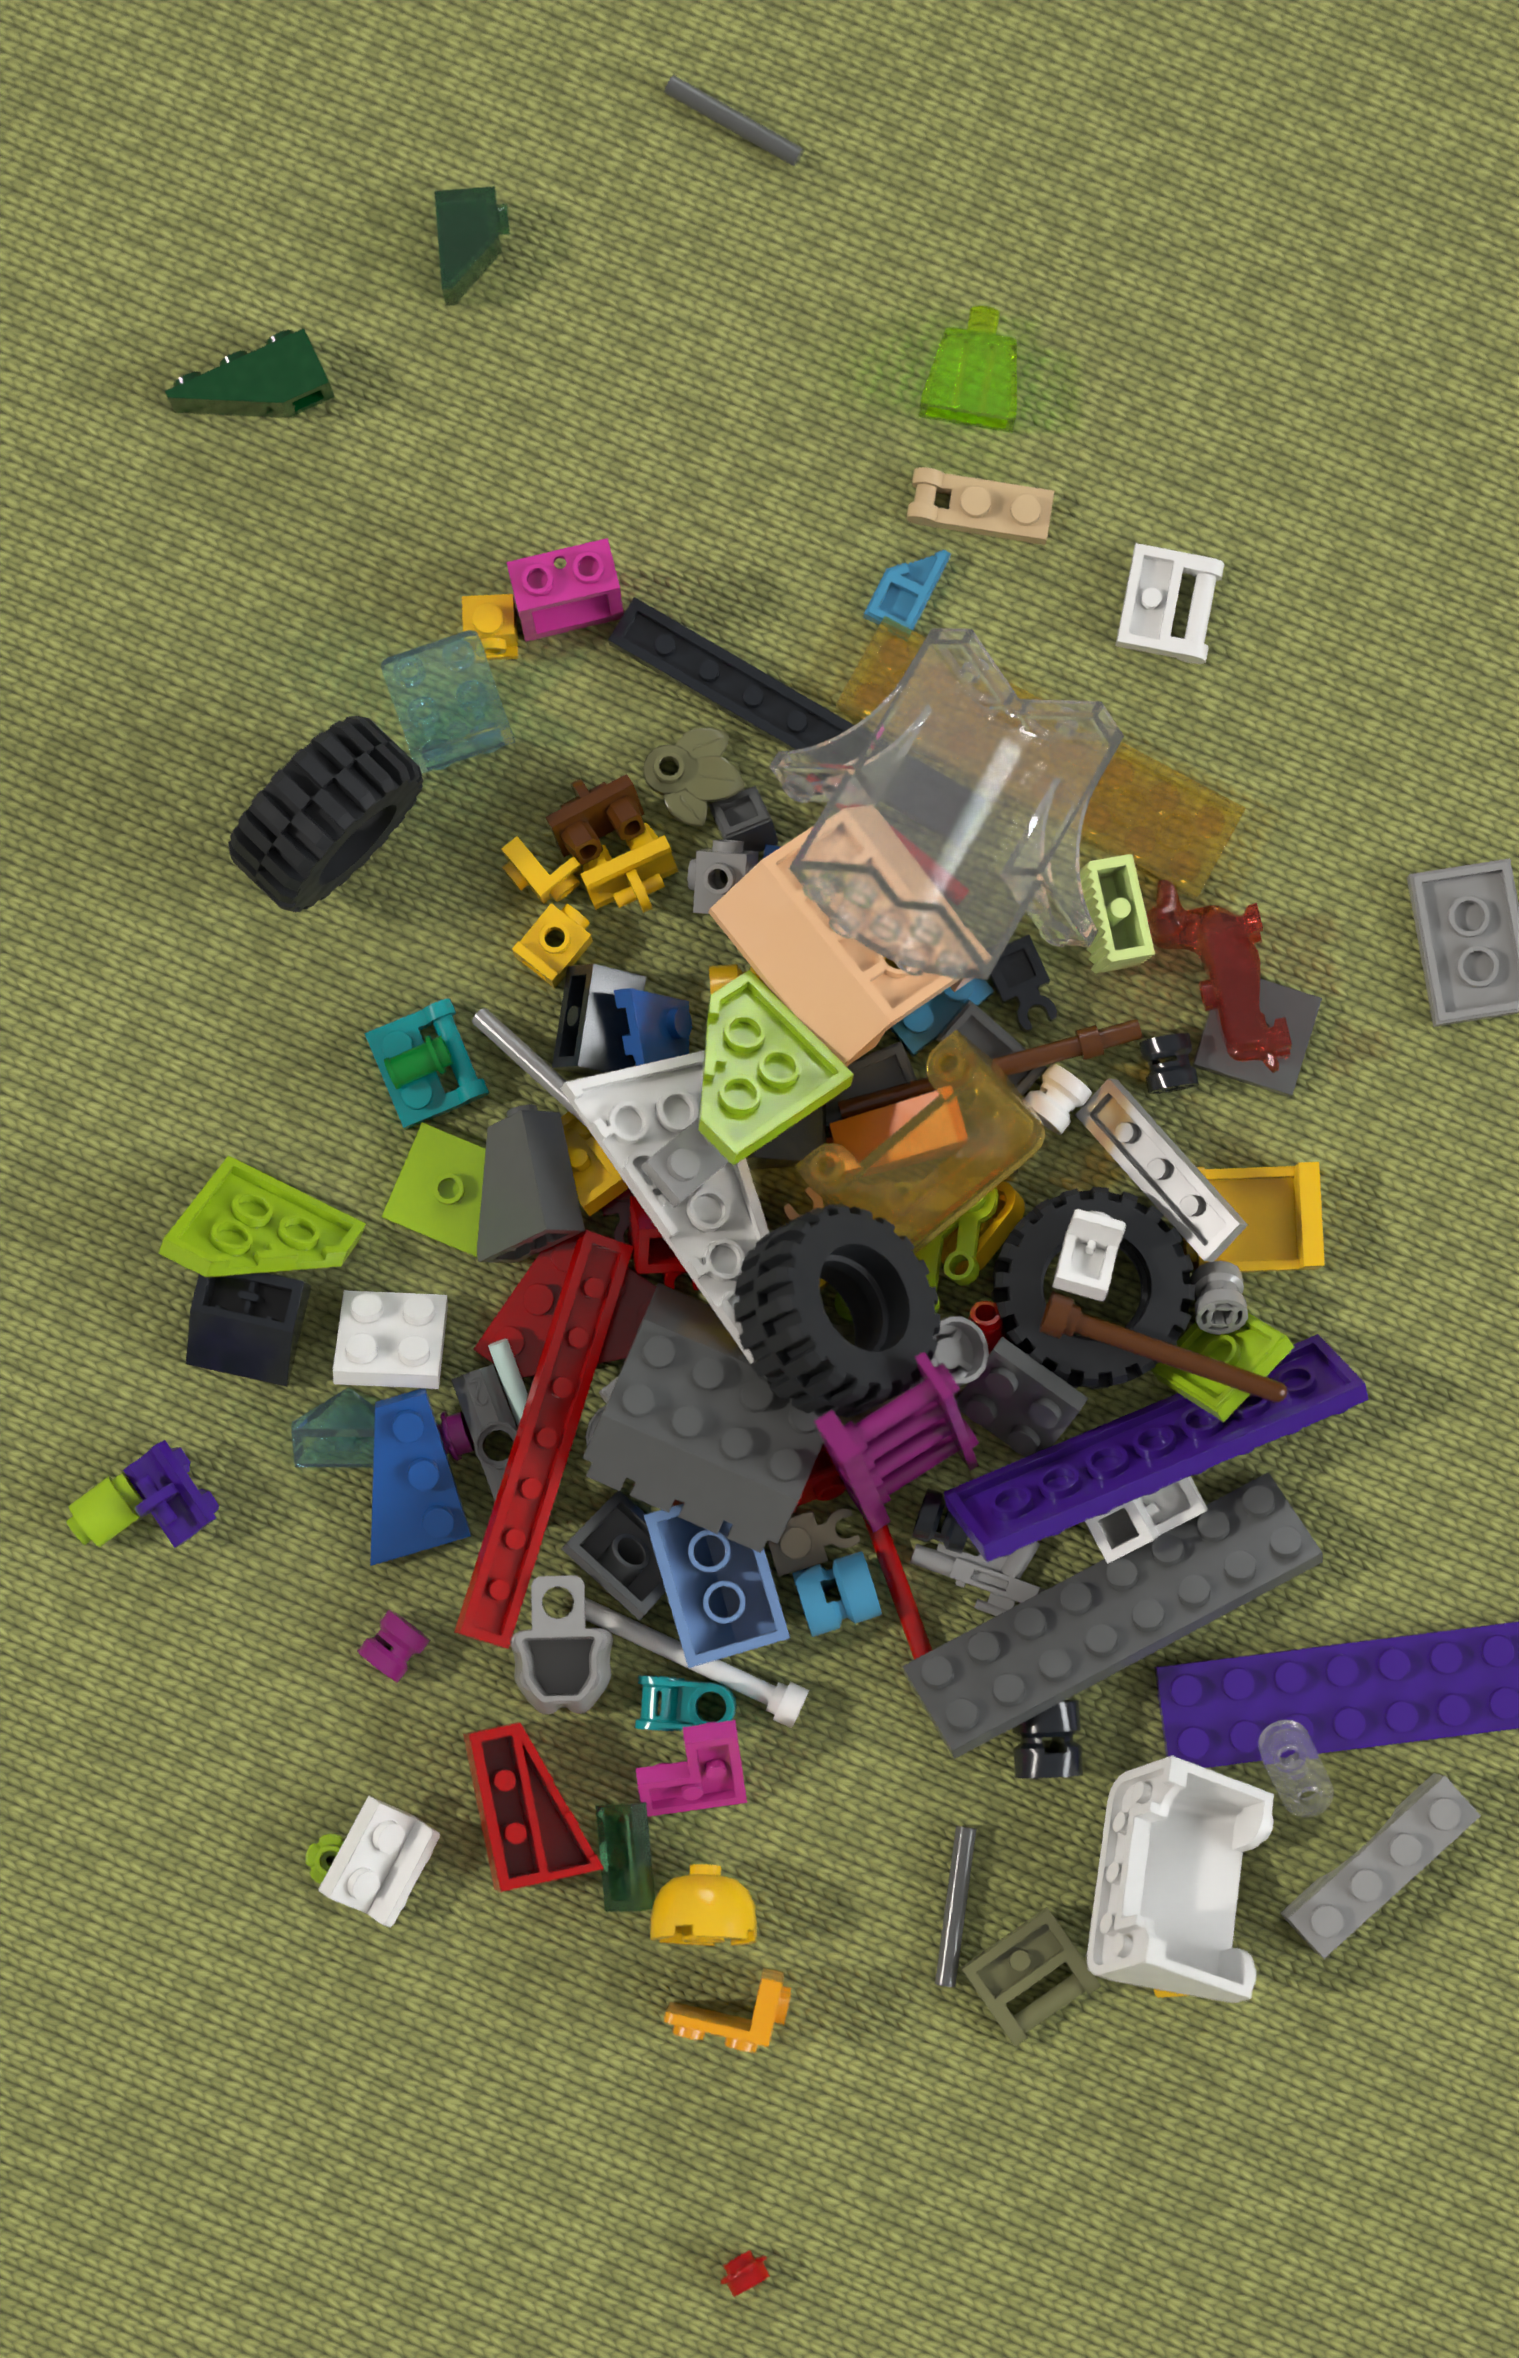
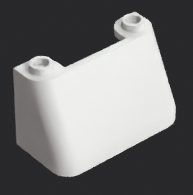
M1174 1756L1163 1758L1121 1774L1114 1782L1107 1801L1087 1950L1089 1971L1093 1975L1110 1981L1223 2002L1237 2003L1251 1999L1252 1988L1256 1981V1969L1252 1956L1247 1951L1232 1948L1243 1852L1254 1849L1270 1836L1273 1829L1272 1809L1274 1794Z

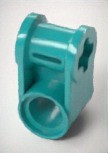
M638 1675V1684L643 1687L641 1717L635 1720L636 1729L682 1731L683 1727L711 1722L704 1719L698 1711L700 1697L710 1691L719 1693L724 1698L727 1708L723 1718L714 1722L731 1721L735 1716L737 1709L736 1698L728 1687L720 1683L688 1681L680 1677ZM659 1691L662 1692L660 1715H658Z

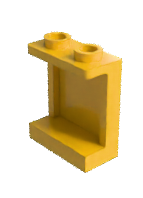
M1300 1162L1295 1166L1224 1169L1197 1167L1248 1224L1215 1261L1230 1262L1238 1266L1241 1272L1318 1270L1325 1266L1319 1162ZM1183 1237V1252L1185 1255L1190 1254L1193 1270L1208 1263V1261H1204Z

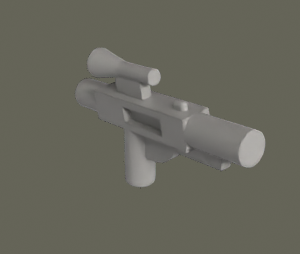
M1038 1542L1029 1544L1016 1550L1011 1555L999 1557L990 1562H986L981 1554L974 1556L966 1552L959 1554L947 1550L941 1543L938 1544L936 1550L916 1544L910 1560L911 1564L955 1579L957 1586L965 1587L966 1584L990 1592L987 1602L977 1598L974 1609L994 1616H998L1013 1608L1015 1601L1022 1603L1045 1591L1043 1588L1019 1580L1040 1546Z

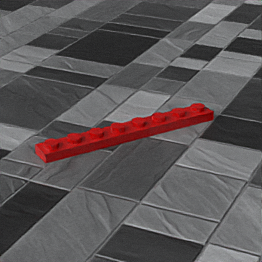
M589 1230L579 1233L454 1633L509 1649L634 1246Z

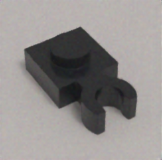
M1026 935L988 952L995 961L993 966L987 969L988 975L1002 1004L1013 999L1017 1000L1019 1008L1016 1013V1020L1020 1029L1024 1033L1032 1030L1027 1013L1028 1010L1034 1007L1041 1008L1045 1012L1049 1023L1055 1021L1057 1010L1054 1003L1048 997L1040 995L1038 988L1049 984L1050 979L1030 935Z

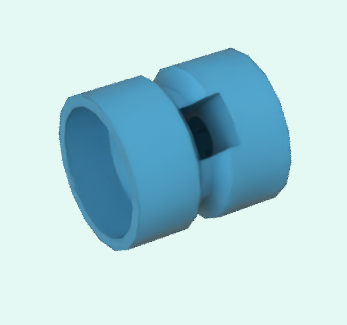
M862 1551L835 1559L832 1569L826 1570L819 1564L792 1573L812 1637L840 1629L842 1619L848 1618L856 1624L882 1615L875 1587ZM837 1587L841 1600L827 1603L824 1592Z

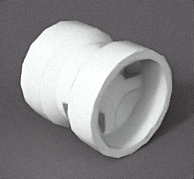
M1053 1063L1050 1064L1042 1075L1043 1083L1040 1086L1041 1090L1030 1091L1020 1105L1043 1126L1061 1135L1071 1123L1069 1112L1073 1111L1075 1107H1082L1092 1095V1092L1072 1073Z

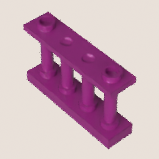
M925 1352L915 1357L924 1381L854 1425L852 1421H849L842 1425L833 1410L814 1421L840 1479L846 1488V1492L873 1533L891 1522L884 1506L891 1501L889 1495L942 1461L958 1453L970 1471L979 1466L973 1448L979 1445V1442L969 1425L961 1418L953 1396L954 1393L960 1390L959 1386L944 1363L934 1367Z

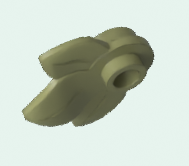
M714 728L693 729L687 731L675 745L659 746L646 757L643 774L647 785L654 792L664 796L668 812L679 822L693 826H703L707 817V802L728 799L743 791L744 782L739 772L728 760L721 757L729 742V735L726 732ZM665 762H673L678 766L679 770L676 774L667 776L659 768Z

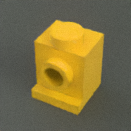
M513 594L462 596L463 638L467 648V660L519 659L517 609Z
M551 903L520 942L518 941L512 948L514 957L555 989L565 977L567 966H574L593 942L592 935L585 930L589 926L590 921L569 904H566L560 910ZM553 930L561 931L565 935L564 942L558 947H551L545 942L547 934Z

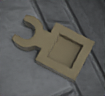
M851 1509L834 1511L827 1518L826 1523L817 1525L813 1511L790 1518L778 1544L767 1540L778 1576L827 1562L828 1558L824 1546L833 1544L838 1548H850L860 1542L859 1535L844 1539L839 1537L835 1531V1525L838 1520L852 1516Z

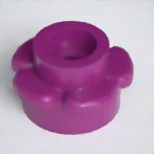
M446 1411L442 1412L440 1415L442 1423L438 1424V1429L446 1454L451 1453L453 1459L458 1461L462 1459L463 1454L475 1451L474 1442L462 1411L449 1416Z

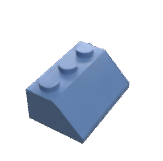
M683 1504L671 1507L669 1513L659 1510L644 1515L688 1668L790 1638L764 1548L759 1553L727 1539L732 1526L727 1521H723L716 1534L679 1518L678 1516Z

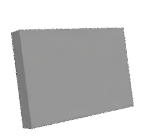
M1511 859L1409 874L1406 878L1433 1027L1519 1014V903Z

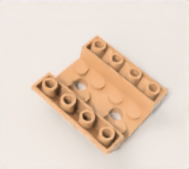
M868 804L838 809L762 859L720 898L708 912L771 992L846 1067L876 1047L885 1031L948 987L954 992L995 963L993 958ZM824 868L837 871L842 876L844 885L839 888L825 886L818 877V871ZM890 948L900 950L908 959V967L904 969L890 967L883 958V951Z

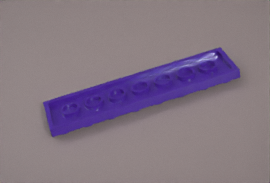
M1317 1334L1293 1344L1294 1348L1267 1376L1282 1382L1286 1386L1287 1396L1281 1402H1272L1250 1394L1228 1419L1222 1422L1177 1393L944 1491L947 1509L985 1561L990 1562L999 1557L1011 1555L1016 1550L1046 1537L1058 1535L1065 1529L1095 1516L1107 1514L1112 1509L1137 1498L1154 1494L1161 1488L1184 1478L1201 1474L1208 1468L1238 1455L1248 1454L1255 1448L1285 1435L1295 1434L1302 1428L1332 1415L1342 1414L1349 1408L1369 1400L1366 1384Z
M1519 1621L1154 1667L1166 1757L1174 1756L1203 1768L1519 1728Z

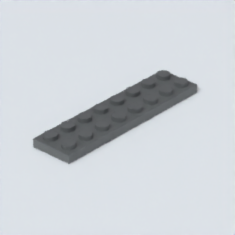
M1269 1472L1207 1504L1208 1510L1159 1535L1155 1540L1108 1564L1103 1559L902 1666L908 1682L954 1759L1322 1563V1551Z

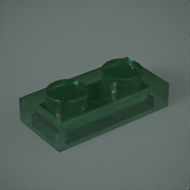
M646 1802L611 1803L595 1806L600 1862L604 1869H601L605 1912L651 1910L655 1900Z

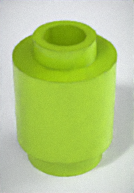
M122 1472L114 1479L110 1476L106 1477L71 1503L68 1508L73 1516L67 1519L66 1522L84 1546L92 1541L100 1548L140 1518L134 1508L143 1500L128 1477Z

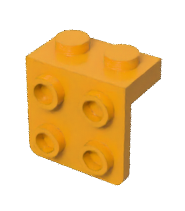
M763 1968L752 2020L677 2002H669L664 2022L674 2025L672 2033L694 2040H704L705 2033L726 2037L725 2046L755 2053L757 2045L769 2047L774 2023L785 2024L791 1997V1987L782 1986L784 1972Z

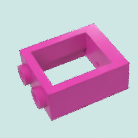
M608 538L506 562L525 642L619 620L624 615L620 585ZM558 558L564 559L567 563L562 569L554 566V562Z

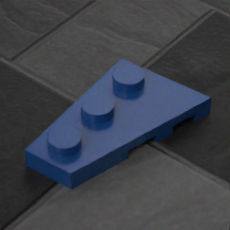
M426 1388L375 1402L370 1566L470 1537V1527Z

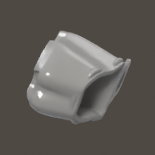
M575 1575L537 1577L531 1584L532 1629L518 1631L511 1639L515 1660V1682L529 1703L541 1714L549 1715L555 1713L560 1708H568L577 1714L586 1713L598 1701L611 1679L610 1655L613 1636L608 1630L603 1628H585L584 1582L580 1577ZM553 1587L566 1588L573 1596V1609L564 1618H552L543 1609V1597Z

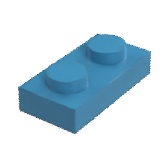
M980 974L955 992L948 987L890 1027V1029L913 1057L935 1040L938 1033L968 999L976 1006H979L993 995L994 990Z

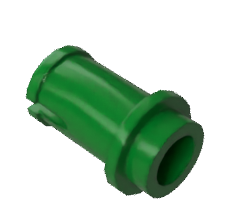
M428 1035L425 1037V1043L391 1058L384 1059L385 1067L396 1089H400L403 1085L436 1071H439L442 1075L446 1073L445 1067L454 1064L442 1036L432 1039Z

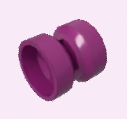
M389 1609L380 1620L379 1632L375 1637L367 1638L357 1652L379 1671L398 1683L407 1672V1662L412 1655L421 1653L431 1640L402 1616Z

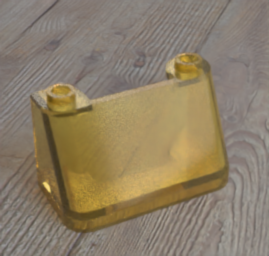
M957 1029L933 1049L926 1063V1074L929 1081L940 1095L860 1163L844 1146L829 1143L814 1149L794 1166L806 1183L829 1205L843 1204L849 1208L856 1206L872 1212V1219L881 1217L895 1226L893 1232L899 1237L902 1235L906 1236L915 1246L912 1250L914 1255L1033 1157L1042 1147L1045 1138V1128L1040 1117L998 1064Z

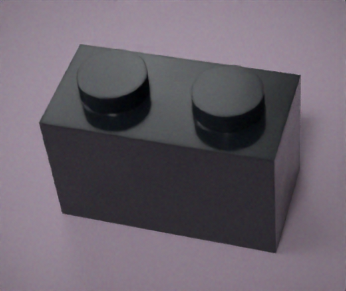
M597 964L567 966L552 1068L595 1076L634 1067L636 1064L633 1055H625L622 1036L630 1034L626 1007L617 1008L614 990L632 988L644 991L646 976Z

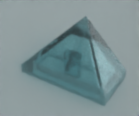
M348 1387L293 1421L291 1433L295 1467L373 1468L375 1406Z

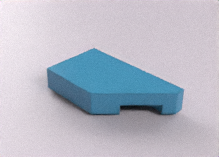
M942 550L936 552L933 556L887 568L864 612V618L909 640L951 557V553Z

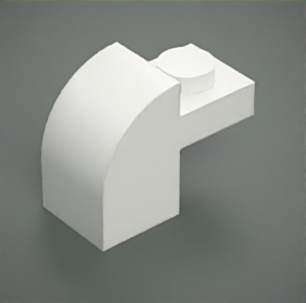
M1191 1476L1161 1488L1154 1494L1137 1498L1112 1509L1107 1514L1095 1516L1085 1522L1108 1564L1155 1540L1159 1535L1206 1512L1208 1508Z

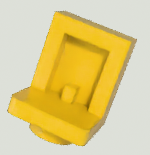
M518 836L501 848L505 858L508 860L502 866L504 872L520 891L529 886L543 904L552 897L556 902L561 901L580 884L577 877L583 870L581 864L574 856L549 875Z

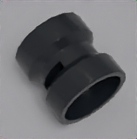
M1189 1033L1159 1036L1139 1043L1142 1059L1148 1062L1150 1071L1146 1077L1148 1094L1175 1092L1199 1085L1197 1071L1190 1065L1189 1054L1193 1050Z
M928 1488L917 1516L912 1538L923 1542L934 1539L943 1542L947 1550L961 1554L968 1536L949 1510H947L940 1533L936 1532L944 1507L947 1508L942 1492Z

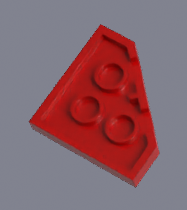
M579 1234L539 1253L473 1348L474 1351L494 1364L488 1345L502 1339H508L522 1379L535 1376ZM627 1267L597 1365L627 1358L638 1333V1328L657 1287L629 1267Z

